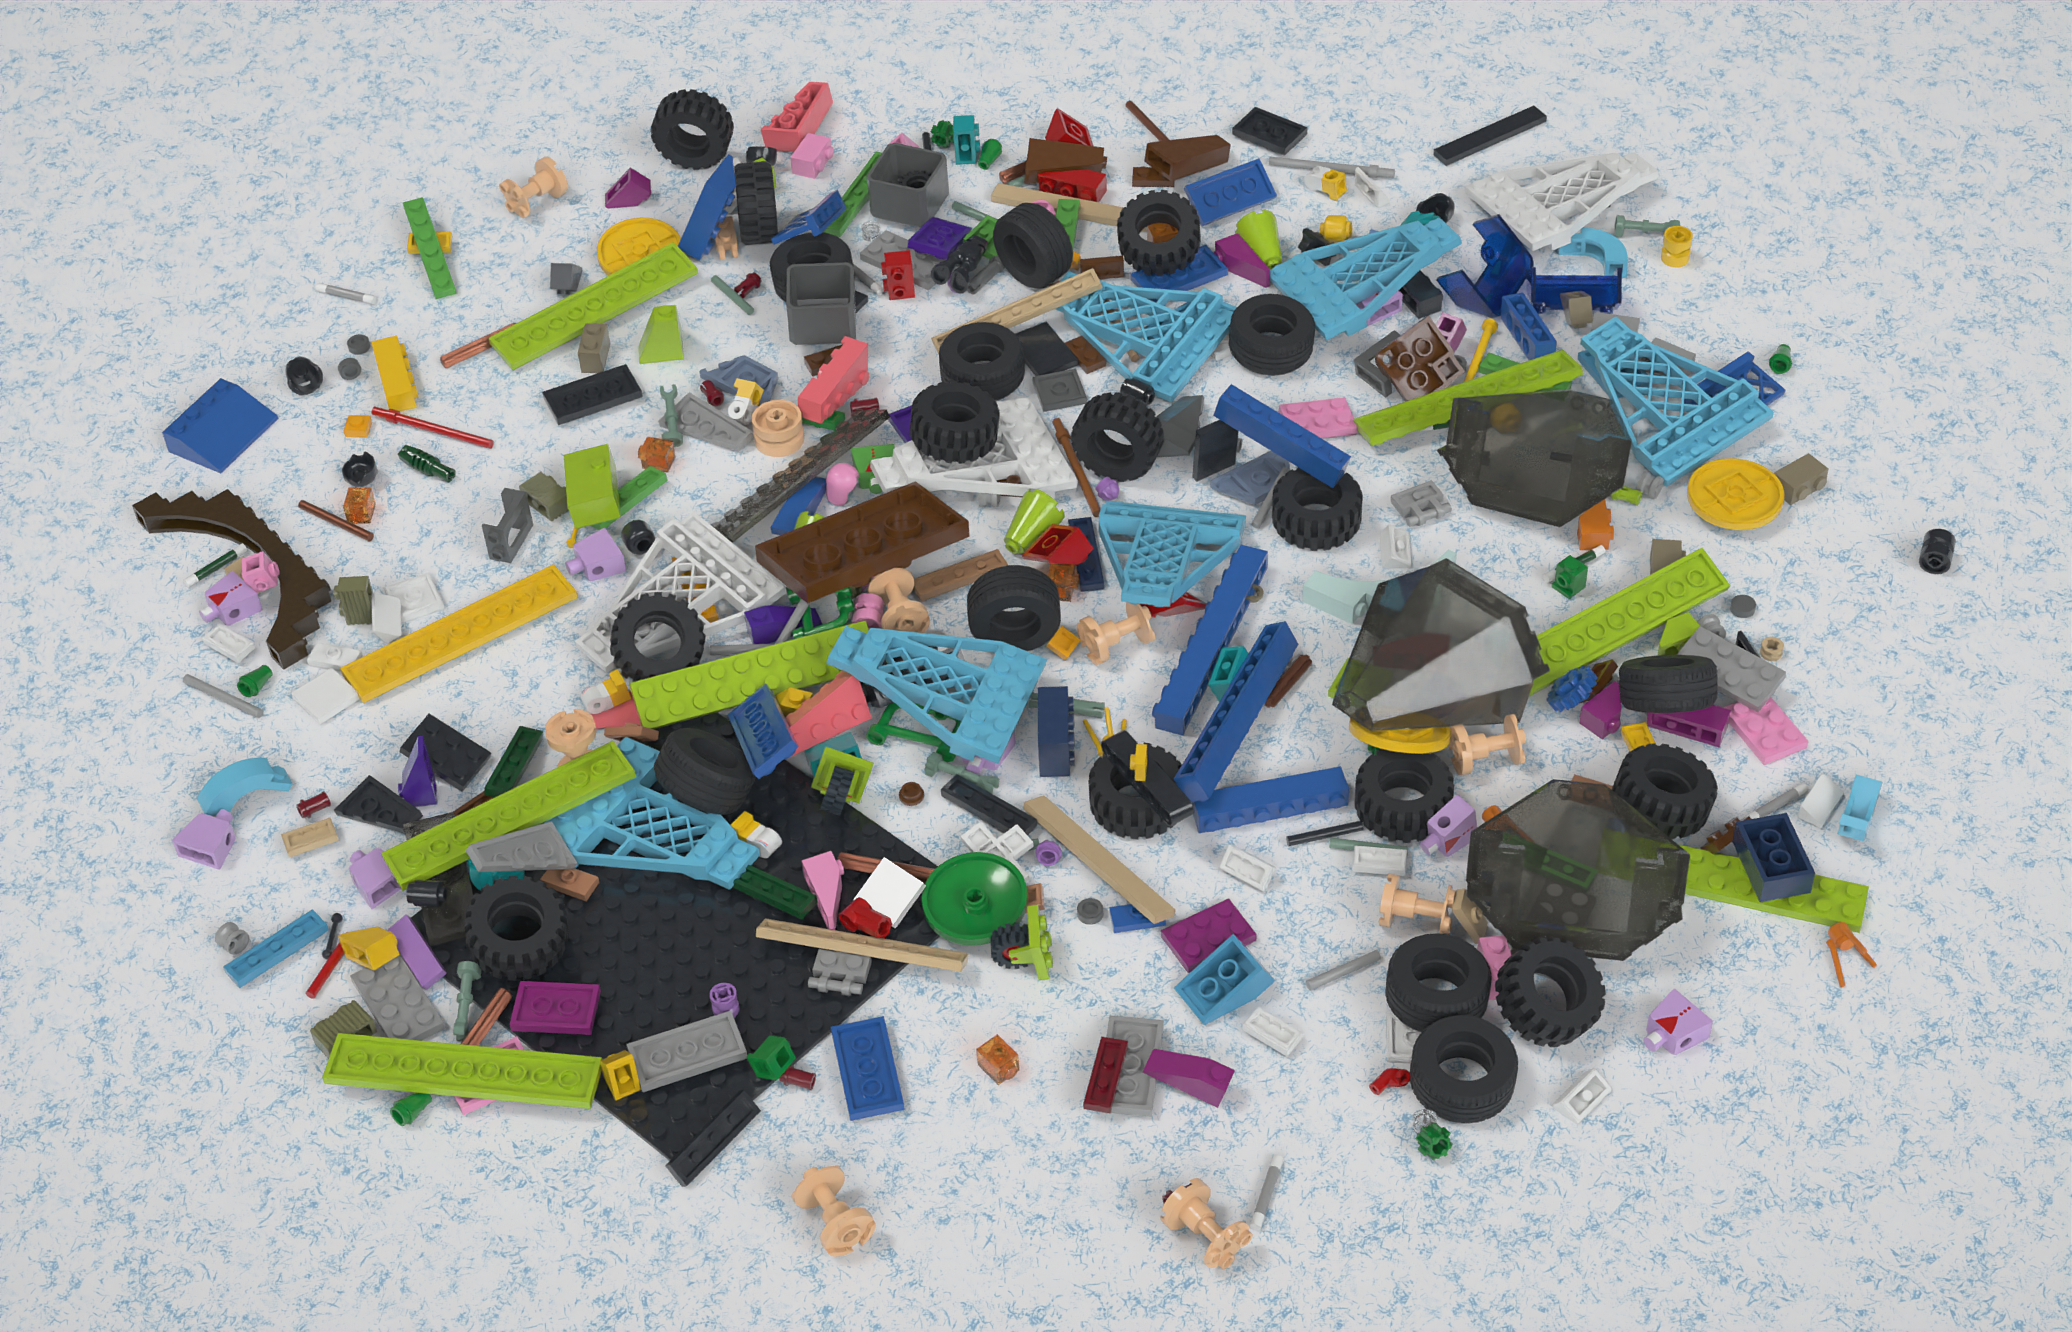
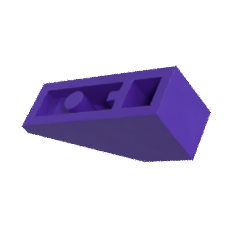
M766 605L745 611L747 633L752 644L776 642L796 607ZM810 608L813 628L823 625L816 608ZM802 618L795 629L800 627L804 629Z
M418 736L402 772V783H398L399 796L414 807L437 804V783L423 736Z

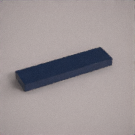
M1091 517L1068 519V526L1079 527L1094 548L1084 562L1076 565L1080 591L1104 589V580Z

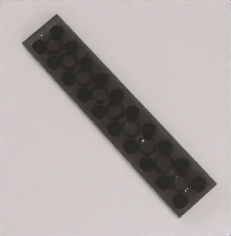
M873 408L870 410L858 409L854 411L850 419L839 423L835 427L836 430L832 433L822 436L817 445L807 448L802 457L789 462L788 468L772 476L773 479L769 483L759 486L755 494L742 499L736 509L727 511L723 515L724 518L711 524V526L733 543L888 420L890 415L887 409L877 410Z

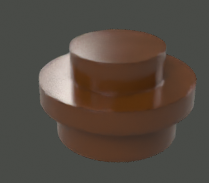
M907 782L899 791V799L905 805H917L924 799V790L916 782Z

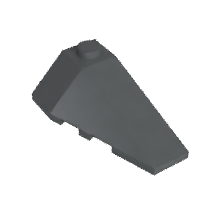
M1203 395L1184 396L1156 416V418H1159L1162 424L1161 428L1164 431L1163 446L1157 457L1190 455L1195 446L1196 430L1200 428L1201 424L1199 416L1202 415Z

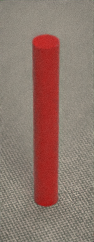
M340 942L305 994L309 998L314 999L344 955Z

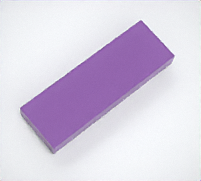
M404 915L387 930L395 935L398 941L396 945L398 951L423 988L429 989L447 973L411 917Z

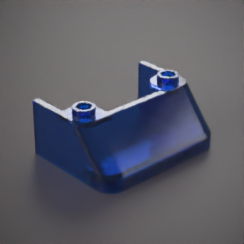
M1500 214L1475 221L1472 224L1485 240L1480 252L1487 266L1477 282L1474 284L1463 269L1439 276L1436 279L1456 306L1490 318L1501 316L1502 296L1517 294L1534 266L1532 255Z
M1531 267L1526 277L1527 299L1538 314H1544L1546 310H1563L1560 293L1584 291L1591 296L1592 311L1613 314V310H1617L1622 303V268H1617L1612 276L1536 275V267Z

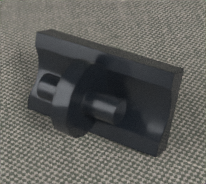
M1304 228L1302 231L1303 238L1298 248L1302 250V253L1334 244V242H1328L1319 232H1313L1309 228ZM1336 255L1318 259L1317 261L1327 266L1330 265L1331 258Z

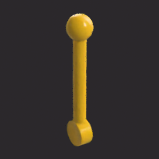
M575 526L571 538L566 542L568 548H573L574 544H576L575 538L578 529H575Z

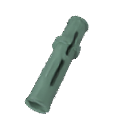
M1033 692L1030 697L1031 700H1029V708H1038V701H1034L1038 700V693ZM1073 699L1074 711L1069 713L1103 718L1104 712L1102 710L1105 708V702Z

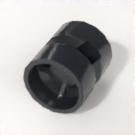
M1945 529L1929 530L1925 534L1919 558L1920 567L1931 574L1947 572L1952 562L1956 543L1955 536Z

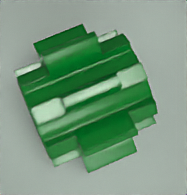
M941 120L937 126L933 125L930 131L933 134L931 137L933 143L937 144L938 147L943 146V148L948 147L950 142L954 143L953 125L950 121Z
M1435 1122L1426 1127H1421L1420 1133L1415 1138L1420 1145L1418 1151L1424 1156L1428 1155L1432 1160L1440 1159L1441 1156H1447L1448 1150L1453 1145L1449 1138L1451 1133L1445 1127L1441 1128Z

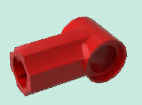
M861 897L856 898L839 914L840 922L851 932L859 929L876 938L881 937L883 939L890 933L892 926L891 918L873 910L871 905Z

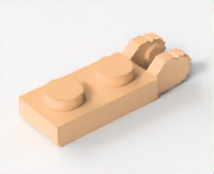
M728 216L723 223H719L718 227L721 230L715 239L720 260L725 259V251L731 250L734 258L738 257V243L733 217Z

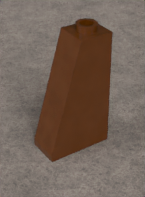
M1219 135L1150 142L1146 146L1144 162L1168 180L1174 181L1228 163L1231 144Z
M1029 138L1024 184L1039 183L1038 174L1043 172L1087 169L1101 173L1102 169H1106L1107 165L1104 147Z

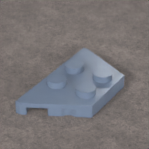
M745 355L734 358L731 361L719 363V368L707 372L706 368L699 371L700 378L705 381H712L715 386L733 396H736L738 391L733 387L736 378L756 382L764 389L758 406L771 400L778 381V372Z
M1269 451L1210 480V487L1213 490L1256 505L1265 500L1282 468L1290 469L1289 461Z

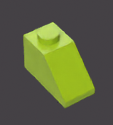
M1689 612L1667 620L1659 643L1658 655H1677L1700 625Z

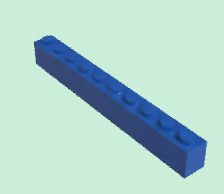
M1240 545L1237 553L1232 554L1229 568L1223 571L1221 584L1216 585L1212 601L1207 602L1205 614L1197 622L1195 634L1190 635L1186 651H1182L1180 654L1177 669L1173 668L1168 686L1165 685L1163 687L1159 703L1154 704L1152 717L1155 718L1156 729L1184 735L1209 686V681L1222 648L1229 646L1250 604V600H1247L1246 597H1251V595L1256 593V589L1253 590L1252 585H1260L1268 569V551Z
M1286 621L1265 625L1174 777L1177 786L1191 802H1203L1212 796L1218 782L1222 779V775L1230 765L1236 751L1240 748L1243 739L1249 732L1254 720L1258 717L1261 708L1266 703L1268 696L1276 686L1279 677L1284 672L1286 665L1299 645Z

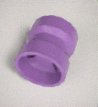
M729 983L715 985L710 991V1001L714 1016L728 1011L732 1012L733 1017L738 1015L739 1003L735 987Z

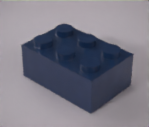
M1068 686L1038 687V757L1040 777L1070 776V766H1075V751H1070V749L1075 747L1074 732H1070V730L1075 728L1074 713H1069L1074 711L1073 696H1068Z
M1787 813L1736 822L1732 843L1759 902L1811 893L1815 871Z

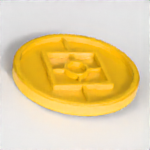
M643 217L627 219L613 225L601 236L597 245L598 263L604 273L609 276L673 242L678 246L681 237L672 226L661 220Z
M1726 458L1708 462L1694 471L1688 482L1687 498L1693 511L1705 521L1721 528L1749 530L1762 527L1779 515L1784 502V489L1777 476L1764 466L1749 460Z
M1386 706L1369 707L1353 713L1349 721V731L1354 737L1366 744L1389 751L1431 753L1445 749L1451 740V729L1446 723L1432 715L1412 709Z

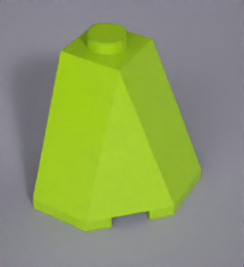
M663 305L653 308L638 346L639 364L684 359L682 329L676 305Z

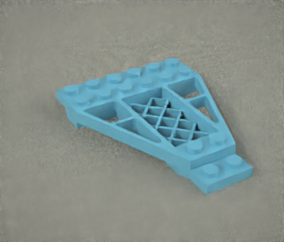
M1440 218L1432 220L1424 226L1419 221L1304 251L1270 269V281L1284 296L1299 301L1310 311L1315 321V329L1326 340L1342 332L1349 337L1368 327L1366 321L1420 269L1432 264L1444 253L1461 245L1462 242L1460 236ZM1340 253L1344 256V258L1325 268H1319L1313 262L1314 260ZM1380 292L1364 309H1359L1355 305Z
M1068 271V273L1061 279L1060 282L1069 279L1073 276H1076L1077 274ZM1100 280L1102 289L1055 309L1064 313V319L1095 347L1125 379L1135 378L1152 386L1155 396L1172 403L1228 334L1231 316L1237 307L1223 302V295L1205 288L1201 292L1116 286ZM1106 299L1112 300L1110 302L1103 303ZM1148 299H1159V300L1155 303V302L1150 301V300H1148ZM1169 300L1191 302L1183 313L1165 307ZM1127 306L1131 309L1122 310L1121 307ZM1118 308L1119 310L1118 312L1106 313V310ZM1103 311V315L1092 317L1094 313ZM1141 314L1149 315L1148 317L1144 318L1140 317ZM1137 316L1135 320L1125 321L1127 317ZM1122 320L1121 323H1116L1110 325L1109 321ZM1164 321L1169 324L1160 326L1159 322ZM1156 324V327L1144 329L1143 327L1144 325ZM1140 327L1141 329L1134 332L1128 331V329ZM1159 334L1160 337L1151 340L1147 339L1148 336ZM1093 335L1117 344L1120 347L1112 354ZM1129 350H1134L1138 354L1146 356L1145 360L1133 374L1119 361Z
M1617 317L1612 318L1581 338L1580 344L1595 357V366L1635 458L1655 477L1660 476L1664 478L1663 485L1666 487L1773 418L1774 412L1758 398L1759 391L1744 378L1736 380L1654 345L1642 334L1629 329ZM1647 357L1651 362H1641L1638 359ZM1677 366L1696 374L1689 378ZM1624 368L1634 369V374L1621 373L1620 371ZM1637 369L1651 370L1650 375L1636 374ZM1653 370L1662 371L1667 376L1653 375ZM1707 378L1728 388L1711 398L1697 383ZM1627 381H1633V386ZM1635 383H1649V388L1635 387ZM1652 383L1666 384V389L1652 388ZM1669 385H1677L1682 391L1668 390ZM1614 388L1639 411L1626 417ZM1651 396L1665 397L1664 402L1651 401ZM1667 398H1681V404L1669 403ZM1684 399H1693L1698 405L1684 404ZM1666 410L1680 411V416L1666 415ZM1642 418H1647L1660 432L1638 445L1630 426Z
M1107 501L1106 504L1102 505L1099 513L1098 532L1122 589L1121 602H1129L1134 605L1148 604L1155 607H1170L1171 602H1175L1239 548L1246 525V515ZM1123 534L1135 537L1134 542L1110 540L1109 535ZM1197 543L1202 545H1223L1217 552L1195 549ZM1116 553L1129 554L1124 571ZM1191 562H1204L1187 576Z
M845 626L827 659L828 665L846 671L859 681L877 688L951 747L950 753L973 761L975 756H979L999 764L1047 662V659L1002 641L870 628L866 634L849 626ZM928 646L955 649L952 654H946ZM960 649L995 653L990 666L986 669L957 658ZM901 656L903 661L895 663L893 658ZM884 660H886L887 665L882 666ZM924 665L926 670L918 672L916 667ZM909 669L911 674L902 675L900 670ZM947 674L949 679L941 681L939 676ZM932 678L934 683L925 684L923 679ZM970 683L972 689L964 690L962 685ZM955 687L957 692L949 694L946 688ZM914 703L924 706V709L919 708ZM929 709L962 721L957 732L951 733L928 715Z
M625 737L617 746L635 770L636 777L545 822L552 821L577 861L575 869L579 864L676 872L683 873L694 879L709 880L730 890L734 885L733 881L736 878L739 879L742 873L746 872V867L752 865L760 856L759 848L738 839L736 831L721 815L705 814L678 802L677 798L670 793L662 795L649 789L657 781L654 763L660 751L628 737ZM647 807V811L632 812L633 809ZM667 815V820H662L658 822L652 821V818ZM649 819V824L635 826L634 822ZM631 823V828L620 829L617 827ZM687 824V829L673 832L672 827ZM669 828V833L655 836L654 831ZM650 832L652 835V837L640 838L637 836ZM705 834L701 839L693 841V836ZM603 838L621 845L613 855L590 853ZM690 838V842L675 845V840ZM672 842V846L664 848L657 845ZM632 850L648 858L630 857L626 855ZM690 851L685 857L678 855V853Z

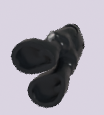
M977 235L968 238L949 254L946 261L940 262L932 268V280L936 284L943 285L950 278V286L953 291L959 294L966 292L970 285L968 274L977 268L983 254L987 250L988 241Z

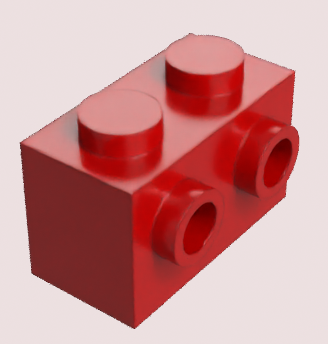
M910 250L884 253L885 262H881L882 275H886L887 279H883L884 292H888L889 300L915 298Z

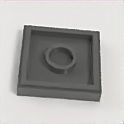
M1076 369L1032 377L1043 412L1087 403V397Z

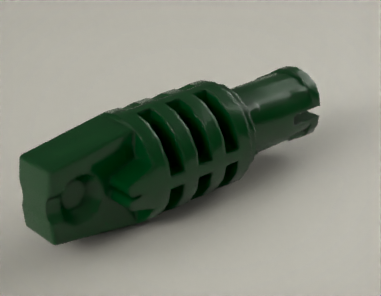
M405 445L397 454L399 459L408 466L427 476H437L449 483L452 481L451 478L454 479L456 475L455 469L441 464L437 457L421 449Z

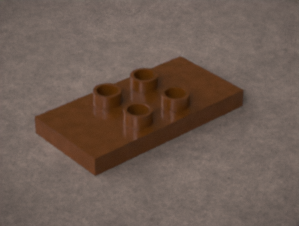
M915 481L755 545L756 560L808 604L849 586H864L871 581L873 576L893 568L905 569L911 565L912 560L970 537L969 521Z

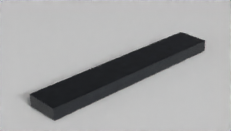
M1533 105L1434 149L1433 155L1447 166L1546 122L1547 115Z

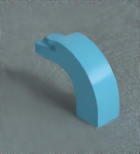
M1583 227L1581 228V233H1575L1571 237V243L1558 249L1559 255L1589 256L1597 259L1603 265L1604 278H1627L1628 256L1626 248L1618 238L1610 233L1599 229Z
M249 758L228 765L212 776L202 788L197 800L204 814L216 816L221 809L231 812L235 803L249 792L259 789L289 792L293 784L284 768L270 766L267 758Z
M1856 774L1846 809L1840 818L1838 835L1859 841L1865 840L1883 782Z

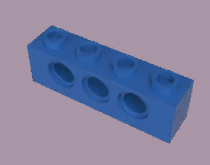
M1522 292L1502 296L1501 320L1527 359L1532 360L1556 352V339L1525 294Z

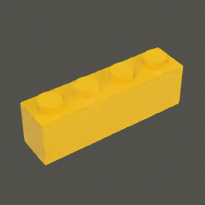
M397 335L371 341L389 409L404 411L417 408L415 398L419 397L416 385L411 386V384H415L412 371L407 372V370H411L408 357H404L407 356L404 343L399 344Z

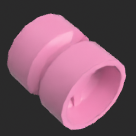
M872 593L858 595L853 602L855 610L852 611L851 624L866 620L868 629H882L881 619L884 615L885 607L883 599Z

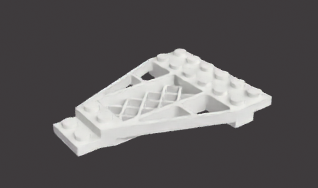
M1635 152L1621 157L1618 153H1610L1497 172L1466 185L1465 193L1532 251L1544 246L1555 250L1571 243V237L1620 196L1633 192L1640 185L1659 178V172ZM1532 177L1541 179L1525 187H1520L1513 181ZM1582 213V215L1579 218H1577L1574 222H1572L1570 225H1565L1562 222V220Z
M1029 397L996 402L1000 410L997 442L993 450L998 451V453L990 451L984 456V458L992 460L991 462L983 460V457H979L973 462H970V460L966 461V463L970 464L969 466L963 463L958 464V462L946 463L944 460L937 461L932 456L923 454L914 445L912 440L893 449L892 457L874 459L870 462V468L884 494L916 481L929 492L953 490L1023 496L1028 489H1031L1030 492L1038 489L1054 499L1056 491L1077 488L1078 480ZM925 459H926V460H929V461H932V462H934V463L931 464V463L925 462ZM939 465L946 466L948 469L939 467ZM1010 475H1017L1020 477L1022 484L1000 483L996 480L1007 479Z
M693 511L680 522L673 519L656 532L657 538L610 609L598 619L593 628L575 640V644L579 650L605 673H608L616 667L613 663L614 656L610 653V637L613 623L618 617V612L622 607L626 608L628 602L633 598L639 600L640 595L648 593L649 597L654 596L655 592H662V597H668L669 593L676 595V598L688 597V608L690 610L694 608L697 611V619L702 620L704 625L703 633L706 637L745 623V611L771 605L787 593L786 587ZM664 548L677 560L654 576L647 569L658 552ZM686 571H691V576L681 575ZM645 577L648 581L633 592L641 578ZM673 584L672 590H662L666 586ZM678 584H690L689 589L677 590ZM695 584H707L706 589H694ZM720 599L727 600L740 611V613L712 623L700 615ZM660 622L645 624L651 625V631H639L638 628L634 637L636 648L647 658L676 648L681 644L679 635L671 637L676 631L672 627Z

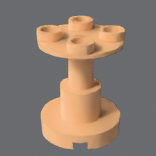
M543 157L535 163L536 174L530 177L528 184L522 188L510 179H506L499 184V188L506 199L505 206L509 212H515L522 218H526L530 215L528 198L535 194L542 196L547 192L551 196L559 198L566 193L565 191L568 190L566 177L562 170L557 171L554 167L557 163L553 159Z
M893 568L876 575L870 581L867 592L878 595L883 599L884 605H888V610L881 619L882 629L925 633L930 625L928 611L922 603L910 601L907 598L914 588V577L906 569Z
M1126 602L1128 618L1117 623L1109 620L1098 625L1090 616L1079 620L1080 623H1077L1078 637L1081 640L1082 647H1088L1090 653L1086 655L1093 664L1099 665L1109 659L1108 647L1119 643L1121 636L1133 631L1144 644L1155 640V633L1148 621L1151 619V614L1146 606L1141 607L1140 604L1134 605Z
M573 709L574 713L568 714L562 711L555 714L546 723L545 735L548 745L552 749L563 752L566 755L559 761L557 767L592 751L587 749L588 745L595 739L597 729L593 716L590 713L580 709Z
M1515 714L1505 716L1504 734L1486 737L1484 733L1468 735L1462 724L1449 727L1451 729V740L1448 746L1449 750L1453 749L1455 758H1451L1458 775L1471 774L1473 760L1488 758L1489 752L1502 749L1508 750L1514 764L1525 763L1522 744L1526 743L1524 730L1522 728L1518 729Z
M1388 874L1387 881L1391 882V884L1385 883L1380 905V913H1383L1384 918L1380 917L1379 926L1390 928L1394 915L1413 919L1415 914L1441 918L1440 934H1450L1452 919L1448 915L1456 894V890H1452V885L1448 886L1445 901L1442 903L1418 898V892L1399 889L1400 875Z
M828 1166L819 1170L817 1167L808 1169L803 1174L804 1179L797 1186L791 1197L795 1204L802 1209H810L819 1205L824 1210L822 1219L826 1226L820 1235L821 1245L831 1256L847 1255L853 1252L852 1246L858 1242L862 1246L871 1238L875 1231L876 1223L867 1209L861 1207L850 1209L846 1202L838 1201L835 1197L845 1181L844 1172L840 1166Z
M1191 1179L1189 1181L1192 1185L1187 1188L1181 1185L1169 1196L1162 1208L1165 1216H1160V1219L1170 1230H1179L1187 1226L1195 1234L1203 1233L1211 1241L1204 1256L1205 1265L1209 1268L1220 1266L1222 1269H1226L1233 1263L1234 1255L1240 1248L1246 1246L1251 1241L1253 1234L1249 1231V1226L1244 1221H1238L1225 1229L1219 1226L1214 1221L1215 1213L1207 1206L1211 1196V1189L1201 1179Z

